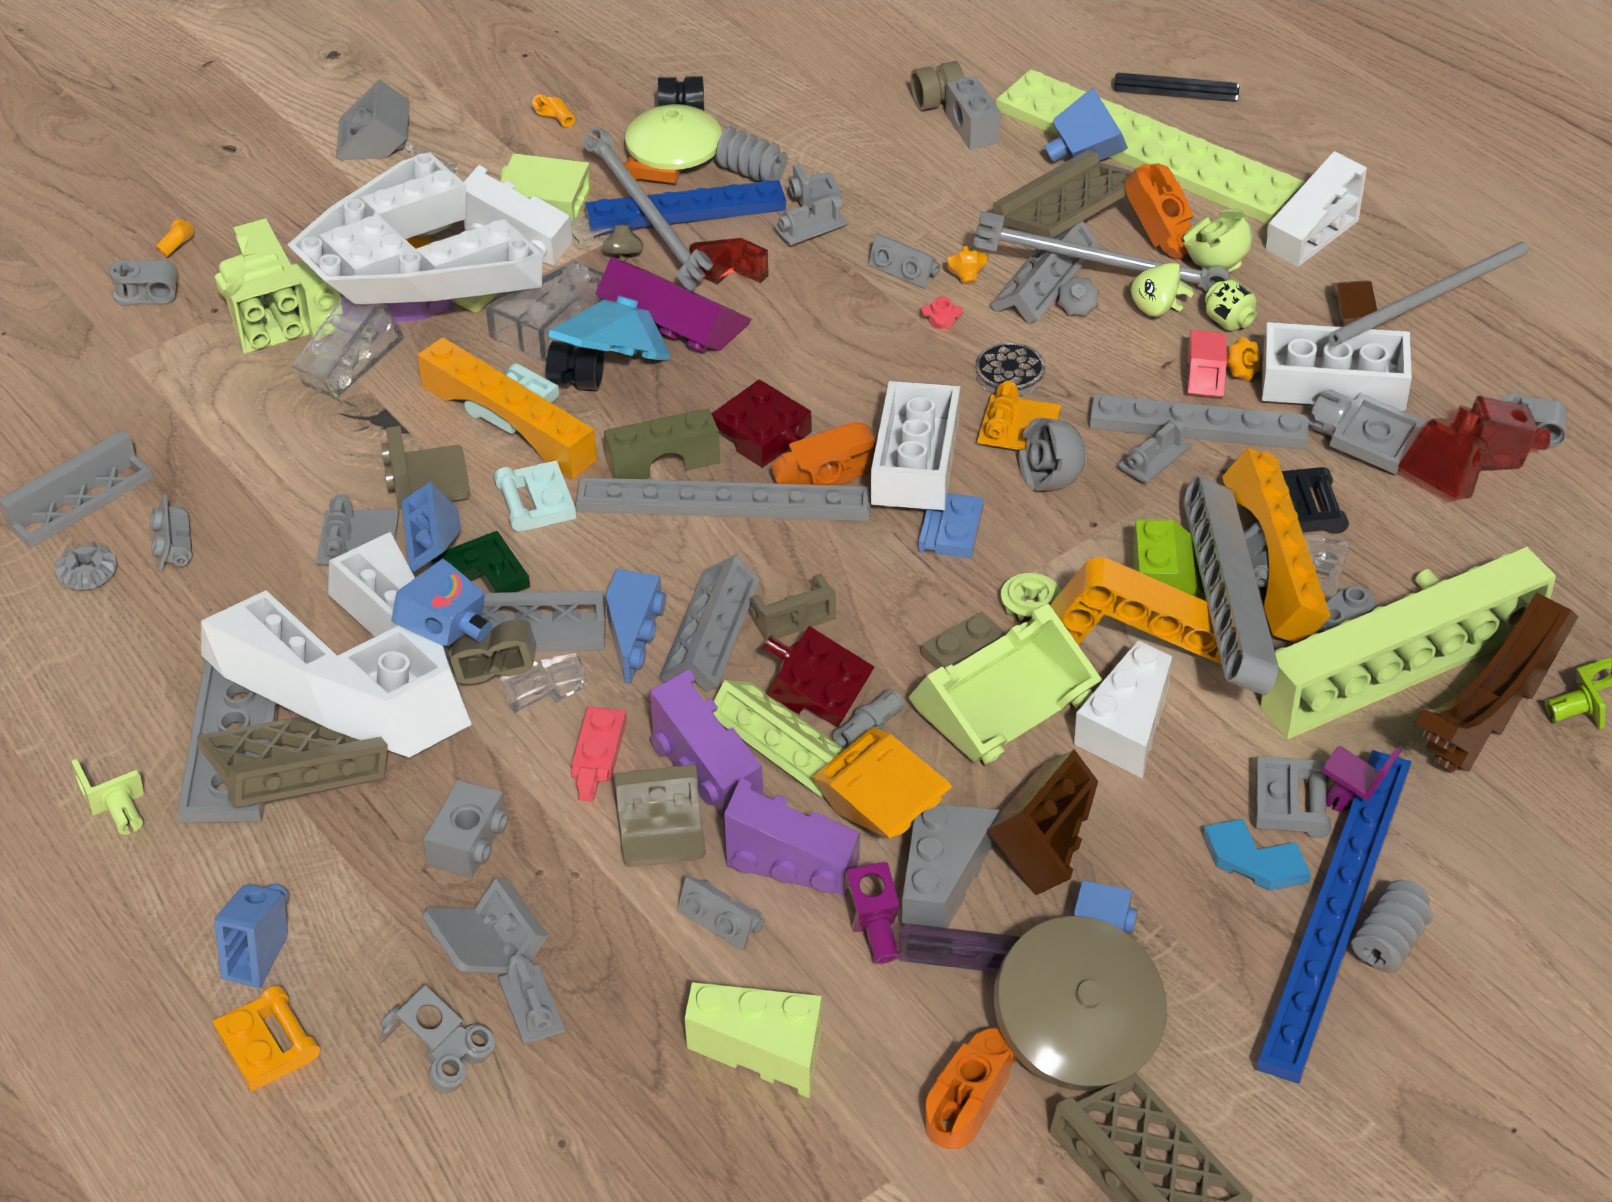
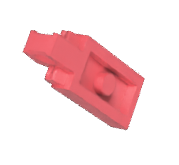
M587 706L571 764L572 778H577L578 800L594 802L599 781L607 782L612 780L627 723L626 710Z

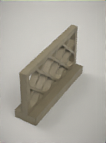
M1088 149L994 202V212L1004 216L1003 228L1022 230L1054 238L1126 196L1125 180L1133 171L1100 163L1098 153Z
M303 716L197 736V746L227 785L228 801L233 808L385 778L388 744L382 737L358 740L330 730ZM298 731H299V732L307 733L308 736L306 737V736L294 734V733H292V732H298ZM318 736H319V737H323V738L335 740V742H334V743H329V742L317 740V738H318ZM263 738L271 740V742L268 744L254 739ZM281 743L290 746L298 747V749L292 750L280 747ZM225 745L233 747V749L230 751L218 748L217 746ZM245 750L261 755L257 758L242 754V752Z
M1137 1073L1078 1102L1069 1097L1057 1103L1050 1128L1051 1135L1112 1202L1252 1201L1253 1195ZM1133 1091L1144 1103V1108L1120 1104L1119 1098ZM1097 1111L1111 1114L1110 1126L1095 1123L1087 1113ZM1121 1116L1142 1121L1141 1132L1117 1128V1117ZM1149 1123L1166 1126L1173 1133V1138L1169 1139L1148 1134ZM1115 1140L1140 1145L1139 1157L1124 1154L1115 1144ZM1146 1147L1171 1152L1170 1164L1145 1159ZM1178 1154L1195 1157L1202 1164V1170L1178 1166ZM1144 1171L1169 1176L1168 1189L1154 1186L1144 1176ZM1176 1178L1201 1183L1200 1196L1176 1191ZM1208 1185L1225 1188L1233 1198L1223 1201L1207 1197Z

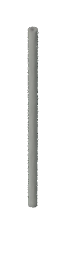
M1519 242L1331 332L1329 340L1333 345H1339L1527 254L1528 246L1524 242Z

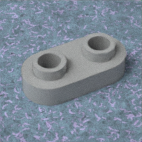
M1349 586L1340 590L1326 602L1331 617L1315 634H1320L1339 626L1346 620H1353L1372 612L1375 607L1373 594L1359 586Z

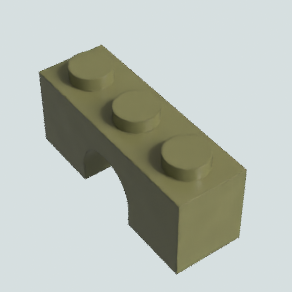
M709 408L604 430L606 460L612 478L650 479V466L657 457L666 453L679 454L685 471L720 464L719 431Z

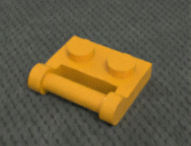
M279 985L266 989L259 999L212 1021L218 1038L250 1092L314 1061L321 1051L315 1039L307 1036L288 1005V995L283 987ZM273 1014L293 1045L290 1050L283 1053L263 1019Z

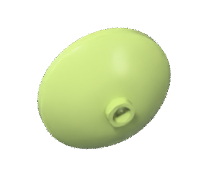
M680 104L663 105L649 109L635 118L627 127L625 143L630 155L638 162L657 169L679 170L700 165L711 159L717 153V144L722 135V130L715 118L699 108Z

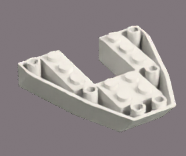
M430 152L418 154L413 158L397 163L332 205L287 244L325 282L354 304L439 301L542 287L543 253L505 219L493 221L490 224L464 231L461 234L432 242L417 249L406 240L466 219V184Z
M391 532L329 560L328 595L374 636V638L338 656L266 590L201 620V656L224 678L330 730L358 740L382 737L388 744L387 750L410 758L472 725L447 647L391 621L396 592L415 579Z

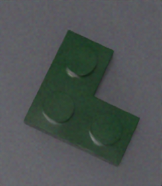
M498 531L447 549L430 561L431 567L443 558L470 581L481 577L491 593L519 592L530 587L529 575Z

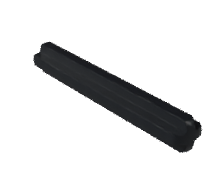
M1119 72L1116 73L1114 79L1115 91L1235 102L1239 98L1240 90L1239 84L1235 82Z

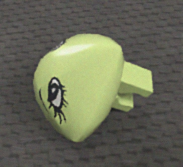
M1165 263L1143 271L1133 280L1130 288L1132 299L1138 308L1147 315L1154 317L1164 315L1171 307L1179 312L1183 309L1182 303L1176 299V294H1186L1190 298L1195 294L1190 286L1180 281V265L1178 263Z

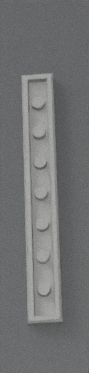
M580 477L576 497V512L869 521L871 486Z

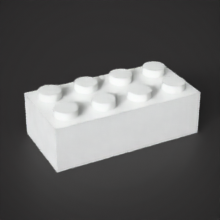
M1267 322L1262 361V401L1315 405L1319 396H1322L1320 394L1327 389L1345 395L1352 400L1361 393L1394 408L1406 411L1412 379L1410 332L1370 329L1339 345H1333L1329 340V334L1341 327Z
M889 381L871 468V505L945 510L960 421V386Z

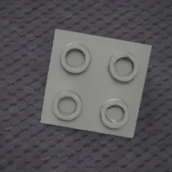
M344 494L336 495L330 501V510H325L316 563L317 565H329V560L391 532L395 539L399 510H353L348 496Z

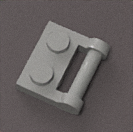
M1257 756L1256 828L1306 832L1314 838L1328 836L1331 832V820L1326 815V783L1330 777L1322 772L1326 762ZM1299 779H1306L1309 783L1310 812L1299 811Z

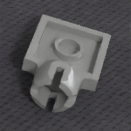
M1324 390L1320 394L1322 396H1319L1312 409L1315 420H1309V426L1327 436H1332L1329 446L1397 475L1421 436L1426 421L1361 393L1352 400L1333 390Z

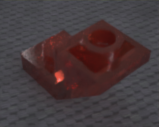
M743 238L694 242L689 246L691 254L697 249L704 252L714 265L709 271L702 266L700 268L705 273L704 279L716 285L733 271L759 283L769 276L768 250Z

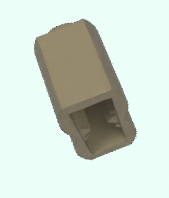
M526 620L503 622L491 629L488 636L482 642L476 641L467 634L454 641L450 661L457 682L461 684H477L492 678L495 674L514 676L532 668L537 644L530 622Z

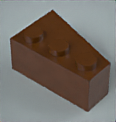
M1075 749L1042 765L987 829L998 847L1001 848L1035 895L1071 879L1073 868L1070 867L1074 851L1080 848L1082 841L1078 836L1082 822L1088 820L1098 785L1097 778Z

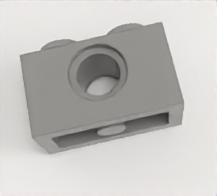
M976 76L965 77L946 83V116L969 150L998 144L1000 142L1001 111Z
M458 780L423 839L427 865L473 879L480 864H485L488 861L492 843L497 834H502L506 829L509 813L505 810L503 792Z

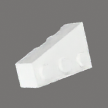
M1138 640L1077 711L1074 745L1143 779L1148 755L1153 745L1154 734L1157 724H1159L1169 689L1172 656Z

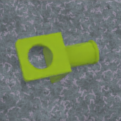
M1612 657L1577 668L1576 691L1545 700L1546 711L1549 718L1552 717V723L1555 724L1561 720L1586 713L1590 715L1598 730L1605 728L1606 706L1598 691L1612 686ZM1611 669L1610 674L1604 679L1592 681L1594 675L1599 671Z

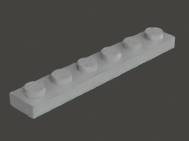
M1094 394L1090 429L1155 435L1163 428L1165 422L1177 419L1184 425L1182 438L1306 450L1309 415Z

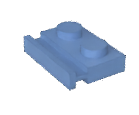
M947 493L945 510L927 509L919 539V552H924L925 549L934 550L935 554L972 559L984 508V498Z

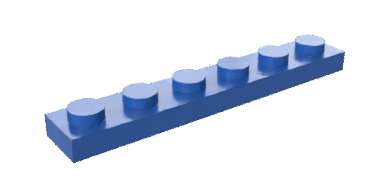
M766 180L758 183L731 184L723 187L697 188L688 191L647 195L668 224L786 210V198L780 180ZM632 197L585 202L586 216L591 233L612 231L615 229V225L619 224L630 225V228L653 226Z

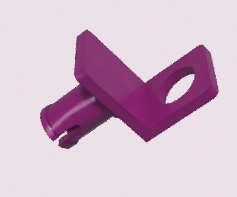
M1338 746L1322 768L1324 774L1335 780L1330 790L1326 793L1327 805L1331 807L1336 797H1339L1340 800L1334 810L1342 812L1349 808L1356 794L1369 801L1402 750L1396 747L1379 771L1348 750Z
M880 862L849 869L847 878L856 908L852 924L853 932L867 931L874 964H885L897 960L900 957V953L897 950L891 925L896 919L900 905L888 863ZM875 875L883 881L884 891L879 896L869 897L861 891L860 881L865 876Z

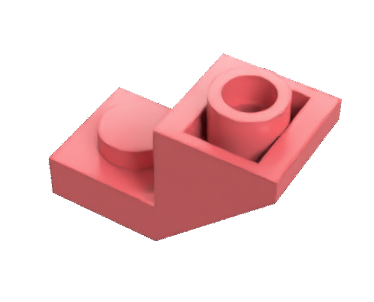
M1190 330L1187 365L1189 366L1187 395L1223 398L1227 365L1226 333Z

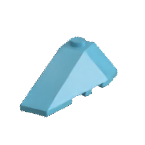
M618 296L617 301L602 300L550 329L548 337L585 348L608 352L611 350L633 356V353L641 352L642 357L654 360H669L670 352L650 312L637 307V300L624 296Z

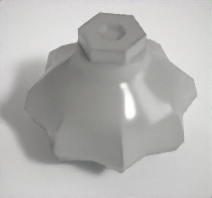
M1071 277L1067 283L1059 287L1060 297L1057 304L1065 309L1068 316L1079 315L1086 317L1091 310L1098 307L1097 297L1100 290L1092 285L1089 278Z

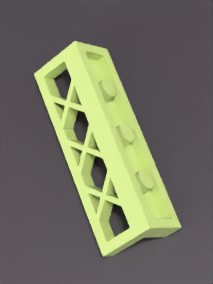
M724 680L714 699L718 709L713 714L719 722L727 729L733 727L742 740L820 797H825L812 776L845 749L780 702L768 696L766 692L752 682Z

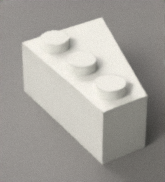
M1334 151L1269 222L1266 229V250L1299 267L1359 221L1367 167Z
M478 165L464 181L466 184V219L463 220L465 231L490 224L493 221L505 219L543 253L544 263L555 265L573 242L570 215L534 195L529 199L513 190L515 188L513 183L507 180L504 183L486 175L488 169Z

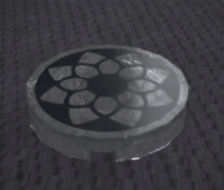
M1015 342L998 343L987 347L977 357L975 361L976 381L984 390L997 395V389L1000 384L1005 381H1013L1019 391L1018 397L1033 393L1042 385L1045 375V362L1040 353L1028 345Z

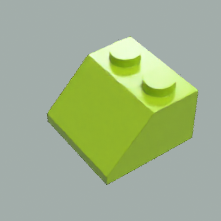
M1136 520L1133 543L1134 570L1207 602L1191 533L1174 520Z

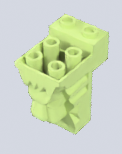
M266 218L233 227L238 255L222 261L219 265L220 273L216 274L214 278L217 291L226 299L227 307L233 320L232 325L244 354L308 334L316 342L347 332L340 292L325 282L306 262L303 261L291 265Z

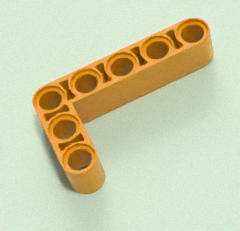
M1104 557L1089 559L1050 604L1078 645L1101 618L1107 615L1221 664L1206 601Z

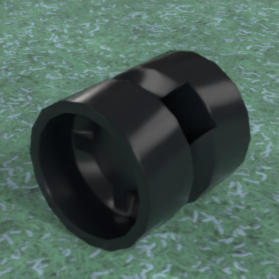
M685 76L683 81H679L676 77H658L659 106L680 104L693 106L704 111L703 76Z
M551 341L546 359V379L558 385V387H570L572 383H575L578 389L599 390L604 370V351L580 346L575 348L573 344L564 341Z

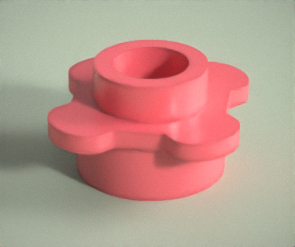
M941 296L936 298L932 304L924 305L921 312L924 316H928V322L932 327L947 329L955 324L956 318L962 316L963 309L960 306L953 305L948 297Z

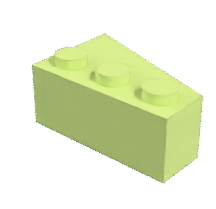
M692 982L685 1014L687 1049L733 1068L741 1065L760 1073V1078L770 1083H774L775 1080L797 1088L799 1095L811 1098L822 1031V996Z

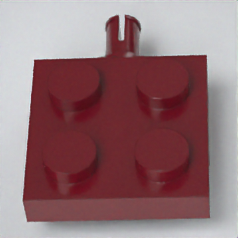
M760 379L711 413L718 430L736 441L737 453L761 468H764L790 449V443L805 439L812 432L811 410Z
M808 626L800 641L794 643L791 647L786 646L770 635L762 650L767 651L782 661L779 674L766 694L799 715L805 707L837 728L875 668L872 664L811 626Z

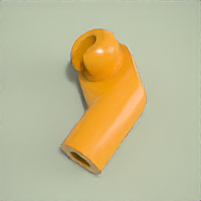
M538 94L533 98L532 107L538 115L556 118L563 127L567 128L575 123L576 117L562 99L547 97L544 94Z
M183 219L175 220L171 225V230L155 245V248L167 258L181 244L193 237V225Z

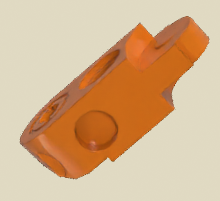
M1157 163L1139 166L1125 180L1127 197L1153 246L1157 248L1160 245L1164 253H1167L1170 257L1183 259L1189 254L1183 243L1185 242L1183 237L1192 227L1189 220L1194 216L1179 181L1176 182L1172 171L1165 165Z
M854 422L790 443L791 452L782 454V457L774 462L772 466L773 476L777 484L840 485L851 482L853 478L863 476L871 471L877 439L867 424Z
M990 1028L980 1033L976 1032L968 1045L963 1043L929 1091L925 1102V1130L930 1140L936 1145L947 1149H957L968 1145L978 1134L1008 1081L1010 1069L1015 1062V1055L1006 1044L1000 1029ZM948 1119L956 1120L952 1130L946 1129L943 1122Z

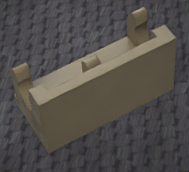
M822 574L813 576L817 585L812 586L810 591L785 597V599L769 605H765L759 595L750 597L754 606L749 608V615L765 641L768 640L770 635L778 639L807 629L808 626L813 627L836 619V592L833 587H830Z

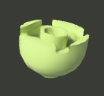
M1237 208L1220 211L1221 218L1212 222L1209 217H1206L1184 234L1183 239L1185 242L1183 243L1196 265L1203 269L1221 266L1227 269L1228 272L1234 271L1241 266V261L1248 255L1251 249L1253 233L1243 210Z

